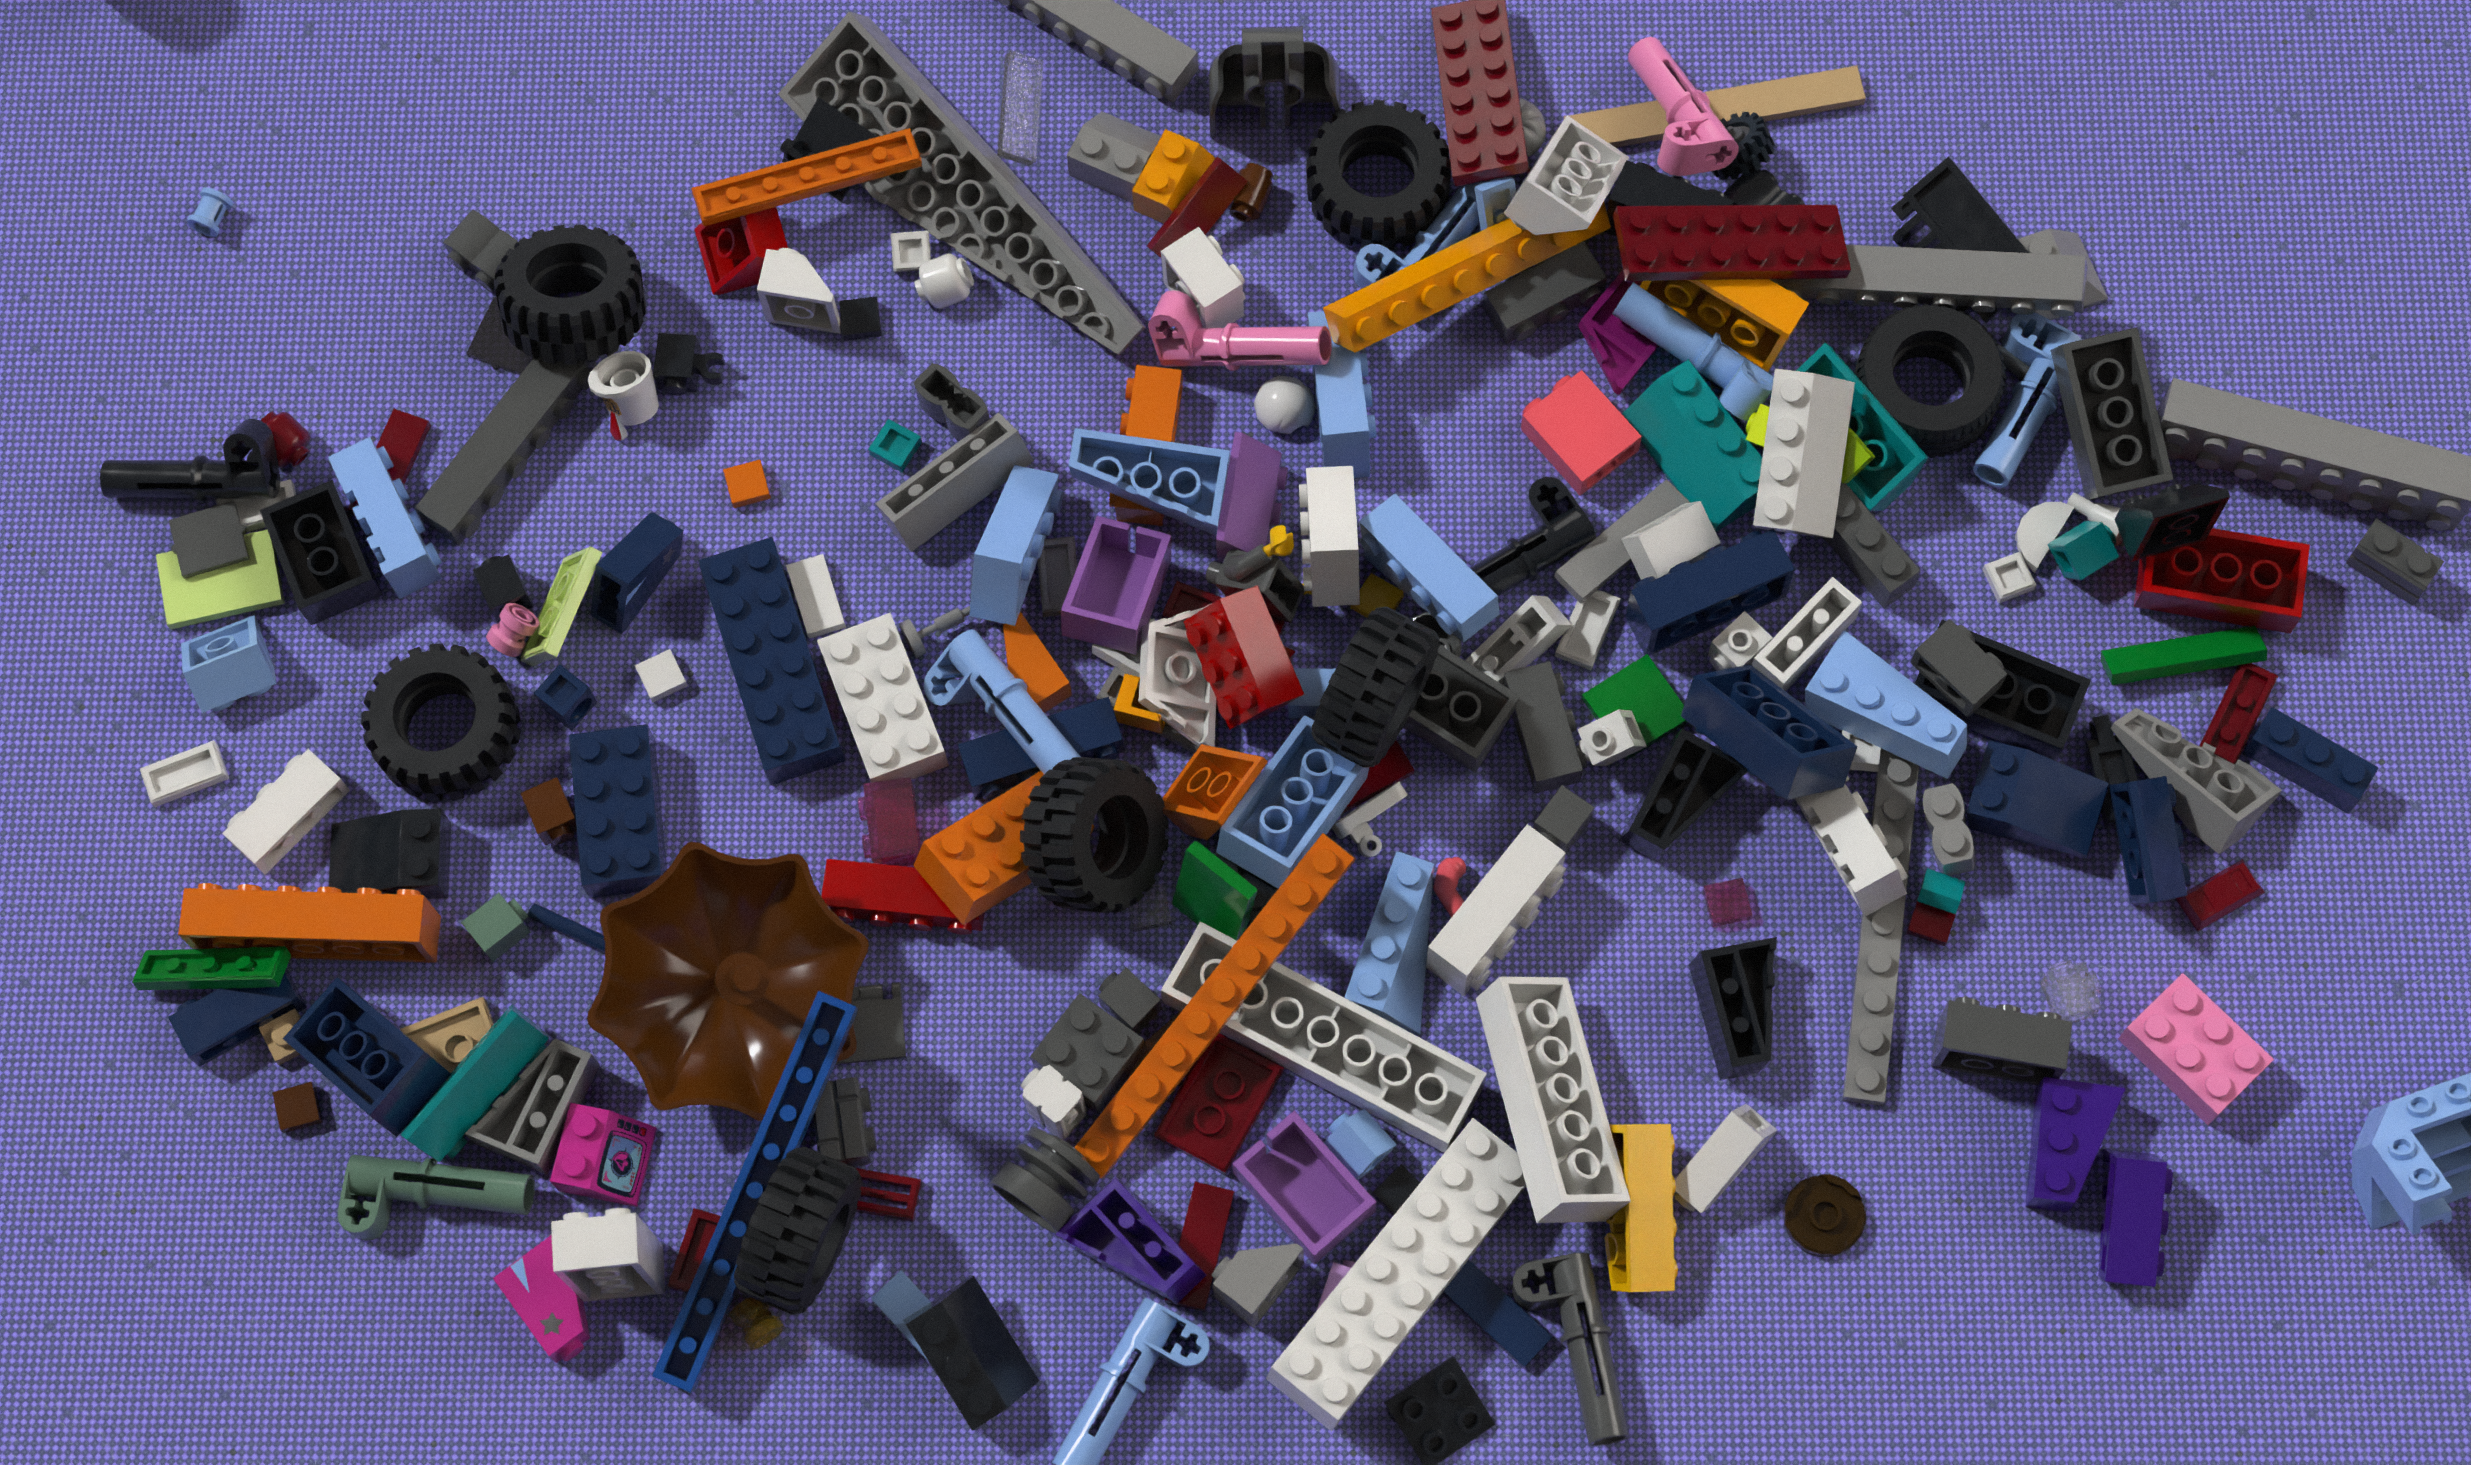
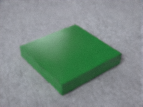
M1648 654L1582 694L1581 699L1596 720L1618 709L1633 712L1647 747L1624 757L1625 761L1688 723V721L1681 717L1684 704Z

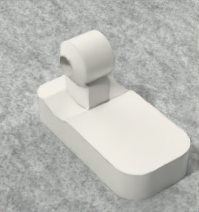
M1400 781L1396 782L1335 822L1332 829L1339 839L1350 835L1354 843L1358 844V851L1362 856H1376L1381 851L1382 843L1377 836L1373 835V831L1367 822L1405 798L1408 794ZM1368 842L1372 844V850L1367 848Z

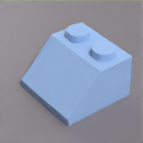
M255 615L181 643L183 675L202 713L211 709L213 711L223 710L232 705L236 699L247 695H261L267 692L272 685L276 684L275 668Z

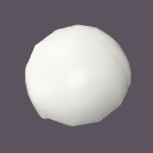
M1277 376L1266 381L1260 387L1254 401V408L1257 419L1268 430L1291 434L1297 428L1304 425L1308 426L1312 422L1316 404L1311 390L1298 378Z

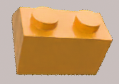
M1165 129L1132 190L1134 211L1165 223L1215 160V157L1201 144Z

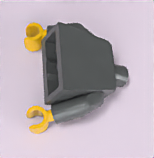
M1284 525L1275 526L1270 530V544L1266 546L1260 544L1249 552L1231 549L1227 552L1223 563L1212 561L1206 571L1207 582L1216 585L1225 596L1258 585L1271 617L1288 623H1292L1300 602L1305 599L1303 595L1307 593L1312 595V591H1304V583L1302 584L1279 558L1272 557V555L1287 556L1293 551V533L1286 534V527Z

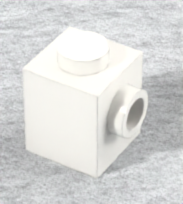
M1744 611L1711 642L1708 656L1711 657L1710 662L1717 671L1752 665L1754 657L1773 637Z
M1618 709L1577 729L1581 740H1579L1580 750L1585 753L1586 760L1588 762L1591 761L1593 766H1607L1647 747L1633 712L1630 710Z

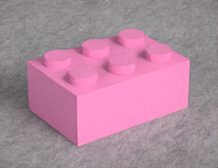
M2184 973L2161 993L2118 1038L2128 1050L2207 1125L2274 1060Z

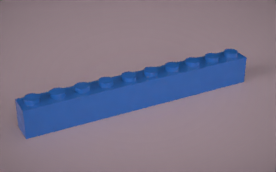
M817 992L652 1377L690 1393L696 1390L739 1290L734 1283V1271L737 1268V1256L740 1253L741 1243L749 1227L748 1224L751 1216L754 1214L762 1192L765 1191L769 1179L776 1172L781 1160L786 1158L790 1150L800 1148L859 1009L856 1006L823 992Z

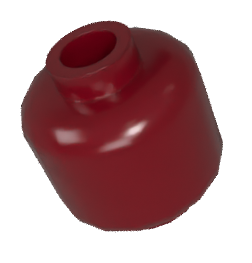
M272 411L260 420L267 424L274 436L279 468H283L288 464L295 468L309 455L310 451L306 446L310 441V433L291 414L287 412L276 414Z

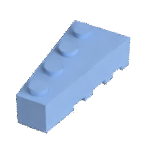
M368 437L329 456L328 459L349 502L352 503L357 500L359 504L353 507L352 510L366 536L368 535L366 539L380 563L379 566L383 575L399 599L442 579L436 568L442 561L432 542L427 545L424 544L420 533L426 531L416 510L409 513L404 501L410 499L401 479L398 478L393 481L388 472V469L394 467L385 447L382 446L377 449L371 438Z
M1843 630L1805 688L1806 707L1826 723L1849 732L1855 737L1874 744L1948 779L1966 750L1967 724L1845 630Z

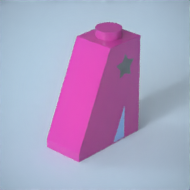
M550 1235L496 1275L493 1280L547 1355L557 1363L561 1359L568 1361L577 1356L584 1349L583 1343L590 1338L583 1300L553 1272L552 1235Z

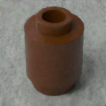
M1247 163L1245 168L1239 170L1238 173L1248 182L1227 207L1230 210V215L1242 222H1249L1250 220L1260 218L1273 188V174L1270 170L1259 164Z

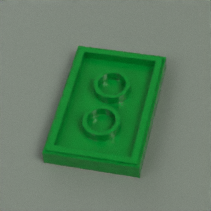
M1194 841L1185 851L1172 905L1197 925L1202 922L1238 941L1246 930L1258 890L1202 844Z

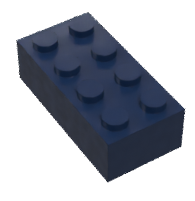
M1774 529L1762 533L1760 530L1754 531L1744 536L1740 543L1728 549L1726 546H1719L1709 551L1704 556V559L1693 564L1690 561H1685L1671 568L1669 574L1658 579L1651 576L1637 582L1630 592L1625 618L1644 655L1648 654L1650 656L1736 619L1744 611L1749 613L1786 597L1795 568Z
M1751 664L1694 675L1681 713V717L1693 725L1698 733L1712 740L1720 747L1723 753L1732 756L1746 767L1751 775L1760 778L1774 789L1776 795L1786 800L1844 787L1858 747Z
M648 724L570 734L569 744L581 885L590 899L640 892L659 879L667 870L655 738Z
M338 977L283 1038L363 1111L396 1137L451 1075L447 1069Z

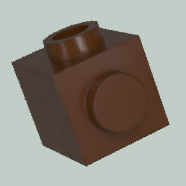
M557 777L520 793L537 834L545 846L550 843L553 845L562 844L573 838L574 833L577 832L576 815L566 791Z

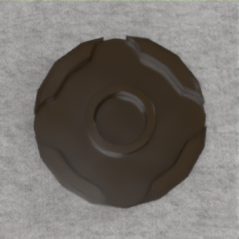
M1820 1174L1819 1176L1808 1177L1800 1181L1789 1193L1783 1209L1784 1227L1791 1241L1802 1251L1817 1257H1833L1850 1250L1861 1237L1866 1223V1210L1858 1190L1848 1181L1831 1174Z

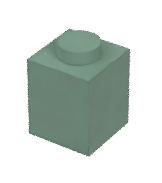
M500 893L496 894L461 922L492 962L531 933L523 922L529 917L514 898L507 903Z

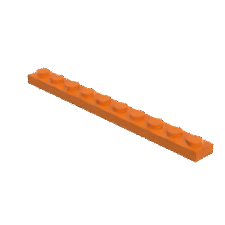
M1325 833L1320 835L1074 1147L1085 1157L1088 1164L1095 1169L1100 1178H1105L1356 860L1354 856Z

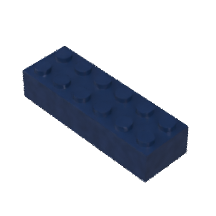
M773 537L698 560L763 769L770 785L845 762L840 741Z

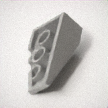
M2138 708L2133 709L2115 721L2111 727L2112 731L2148 778L2167 777V783L2173 785L2176 794V806L2172 807V809L2188 830L2218 854H2221L2239 841L2282 791L2251 765L2239 759L2236 764H2233L2215 755V747L2205 742L2200 747L2183 739L2178 728Z

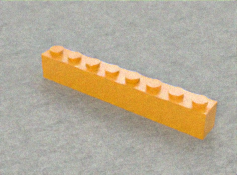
M1602 203L1593 221L1584 230L1534 235L1528 230L1517 227L1510 218H1507L1323 307L1332 341L1354 353L1611 228L1605 203Z

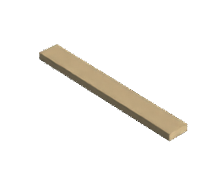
M1858 66L1704 92L1710 100V108L1718 119L1725 118L1726 121L1730 120L1731 115L1737 113L1738 117H1741L1742 112H1749L1750 115L1754 112L1766 122L1864 105L1866 100ZM1657 100L1569 115V117L1615 148L1663 140L1665 128L1669 125L1666 120V112Z

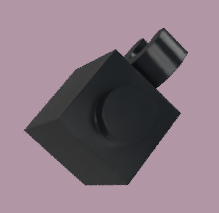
M658 333L653 377L659 390H663L670 395H683L685 392L697 393L699 375L708 384H722L723 379L720 373L709 372V368L713 365H725L722 354L716 352L702 354V349L696 335Z

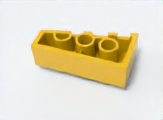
M1609 1124L1631 1200L1606 1220V1223L1610 1225V1233L1606 1234L1604 1242L1611 1291H1675L1678 1266L1674 1258V1238L1677 1232V1224L1673 1217V1196L1676 1191V1183L1672 1175V1155L1675 1149V1141L1671 1134V1124Z

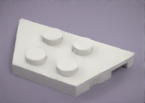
M1205 606L1193 611L1189 610L1176 614L1167 619L1156 620L1142 627L1138 702L1151 712L1161 714L1164 722L1199 747L1201 744L1215 747L1216 696L1210 683L1204 678L1201 662L1195 648L1188 641L1186 627L1183 621L1207 607Z

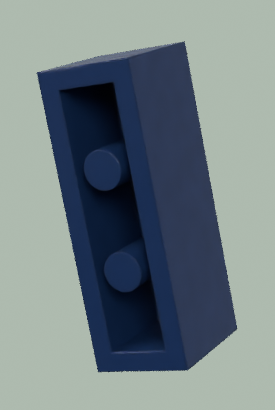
M2273 707L2265 715L2242 753L2347 814L2360 801L2379 768Z
M286 968L279 987L213 989L212 993L201 999H191L184 1002L177 1008V1012L168 1018L188 1057L201 1067L260 1034L259 1027L293 1009L300 1012L307 1008Z

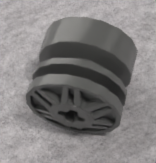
M1031 1127L1025 1136L1037 1151L1023 1143H1019L1016 1151L1027 1163L1023 1168L1015 1163L1005 1161L990 1181V1185L1001 1197L1022 1214L1046 1230L1056 1234L1068 1223L1075 1213L1071 1205L1063 1198L1067 1193L1082 1200H1085L1088 1196L1085 1188L1076 1179L1094 1187L1099 1181L1100 1176L1088 1164L1085 1157L1066 1141L1055 1135H1050L1037 1127Z

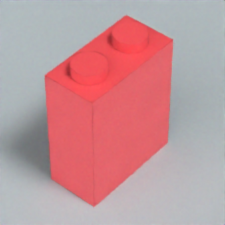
M1582 370L1572 378L1570 375H1567L1560 379L1554 385L1553 392L1544 399L1538 397L1531 401L1523 410L1521 431L1579 496L1639 451L1642 438L1637 430Z

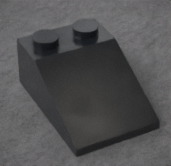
M2175 484L2163 489L2160 494L2146 498L2142 494L2125 500L2114 520L2130 561H2136L2205 541L2230 498L2228 489L2202 484H2193L2183 487L2182 484Z
M442 809L398 810L332 824L329 887L342 890V893H357L359 888H374L380 890L381 894H397L399 889H413L420 891L421 895H424L427 899L448 898L450 820Z

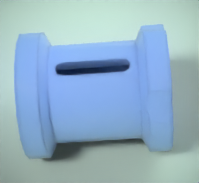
M205 187L200 192L202 199L194 215H189L187 224L199 233L209 237H217L219 233L218 225L225 211L230 210L234 203L225 194Z

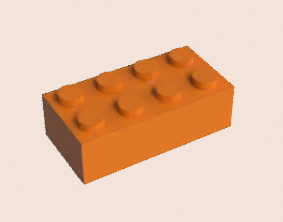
M1041 771L923 842L914 867L963 925L1032 883L1027 874L1030 871L1029 866L1024 865L1021 855L1024 852V843L1020 842V830L1024 831L1025 820L1022 819L1024 808L1030 805L1031 800L1028 797L1035 786L1041 785L1039 779L1044 775ZM1092 824V827H1091V834H1092L1093 829H1094V827H1095L1093 824Z

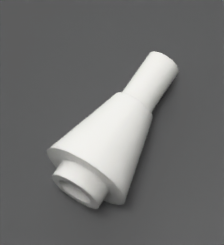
M2075 492L2070 496L2067 504L2075 506V511L2086 516L2089 521L2103 522L2104 525L2110 528L2116 539L2115 546H2118L2123 541L2114 520L2120 508L2102 503H2093Z

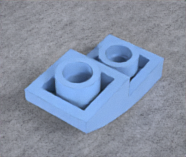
M900 1270L871 1299L926 1358L903 1320L931 1302L907 1275Z

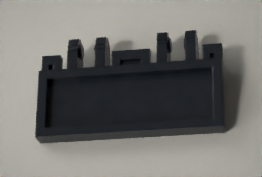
M1949 156L1903 195V198L1891 208L1901 221L1905 220L1914 211L1917 212L1915 216L1893 235L1892 239L1897 245L1908 241L1921 228L1927 225L1931 232L1912 248L2030 253ZM1969 306L1956 307V311L1959 312L1960 310L1965 312L1964 314L1966 315L1974 311ZM1995 308L1993 312L1977 313L1987 323L2004 308Z

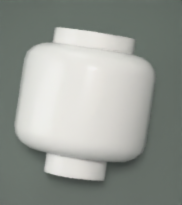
M950 253L923 263L919 268V280L915 281V288L920 299L923 302L929 300L938 309H943L965 300L970 294V287L974 285L972 273L964 258L958 259Z

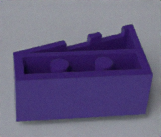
M2043 1077L2035 1088L2025 1207L2067 1213L2075 1204L2126 1088Z
M2104 1149L2103 1161L2110 1162L2108 1186H2102V1199L2106 1200L2104 1224L2100 1225L2098 1276L2105 1282L2156 1287V1277H2162L2165 1265L2164 1252L2159 1251L2160 1235H2166L2168 1231L2169 1214L2167 1210H2163L2164 1194L2171 1193L2173 1182L2172 1170L2167 1169L2166 1161L2152 1153Z
M1116 1178L1055 1234L1069 1247L1176 1304L1206 1276L1203 1270Z

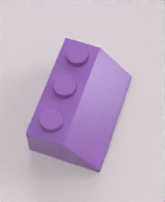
M1241 432L1234 433L1216 536L1217 561L1222 563L1227 552L1231 549L1249 552L1260 544L1264 546L1270 544L1272 525L1279 526L1281 519L1282 503L1276 502L1278 490L1285 491L1287 484L1288 468L1282 467V453Z

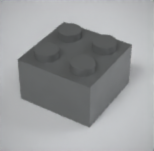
M1079 993L1030 1058L1034 1067L1038 1070L1047 1065L1052 1066L1064 1077V1081H1070L1082 1091L1085 1105L1100 1115L1130 1076L1129 1072L1147 1050L1144 1038Z

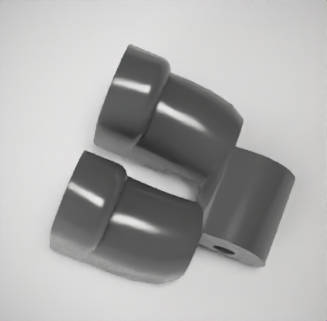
M1303 26L1242 28V44L1232 45L1223 50L1210 66L1208 76L1210 138H1216L1215 113L1217 106L1253 105L1259 107L1260 126L1266 127L1265 86L1269 82H1281L1284 87L1285 127H1290V106L1298 103L1333 102L1335 113L1341 109L1337 62L1332 54L1322 46L1314 42H1304Z

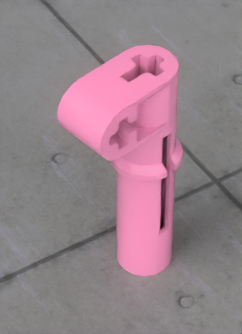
M1647 37L1635 43L1628 54V61L1666 112V120L1669 124L1665 128L1657 159L1658 166L1668 174L1686 176L1719 170L1731 164L1738 154L1739 146L1710 108V100L1706 93L1697 90L1659 39Z
M1175 290L1162 294L1148 323L1158 359L1164 367L1225 366L1230 371H1235L1240 366L1326 365L1331 357L1332 341L1329 329L1326 326L1240 327L1237 323H1228L1225 328H1203L1194 301L1187 294Z

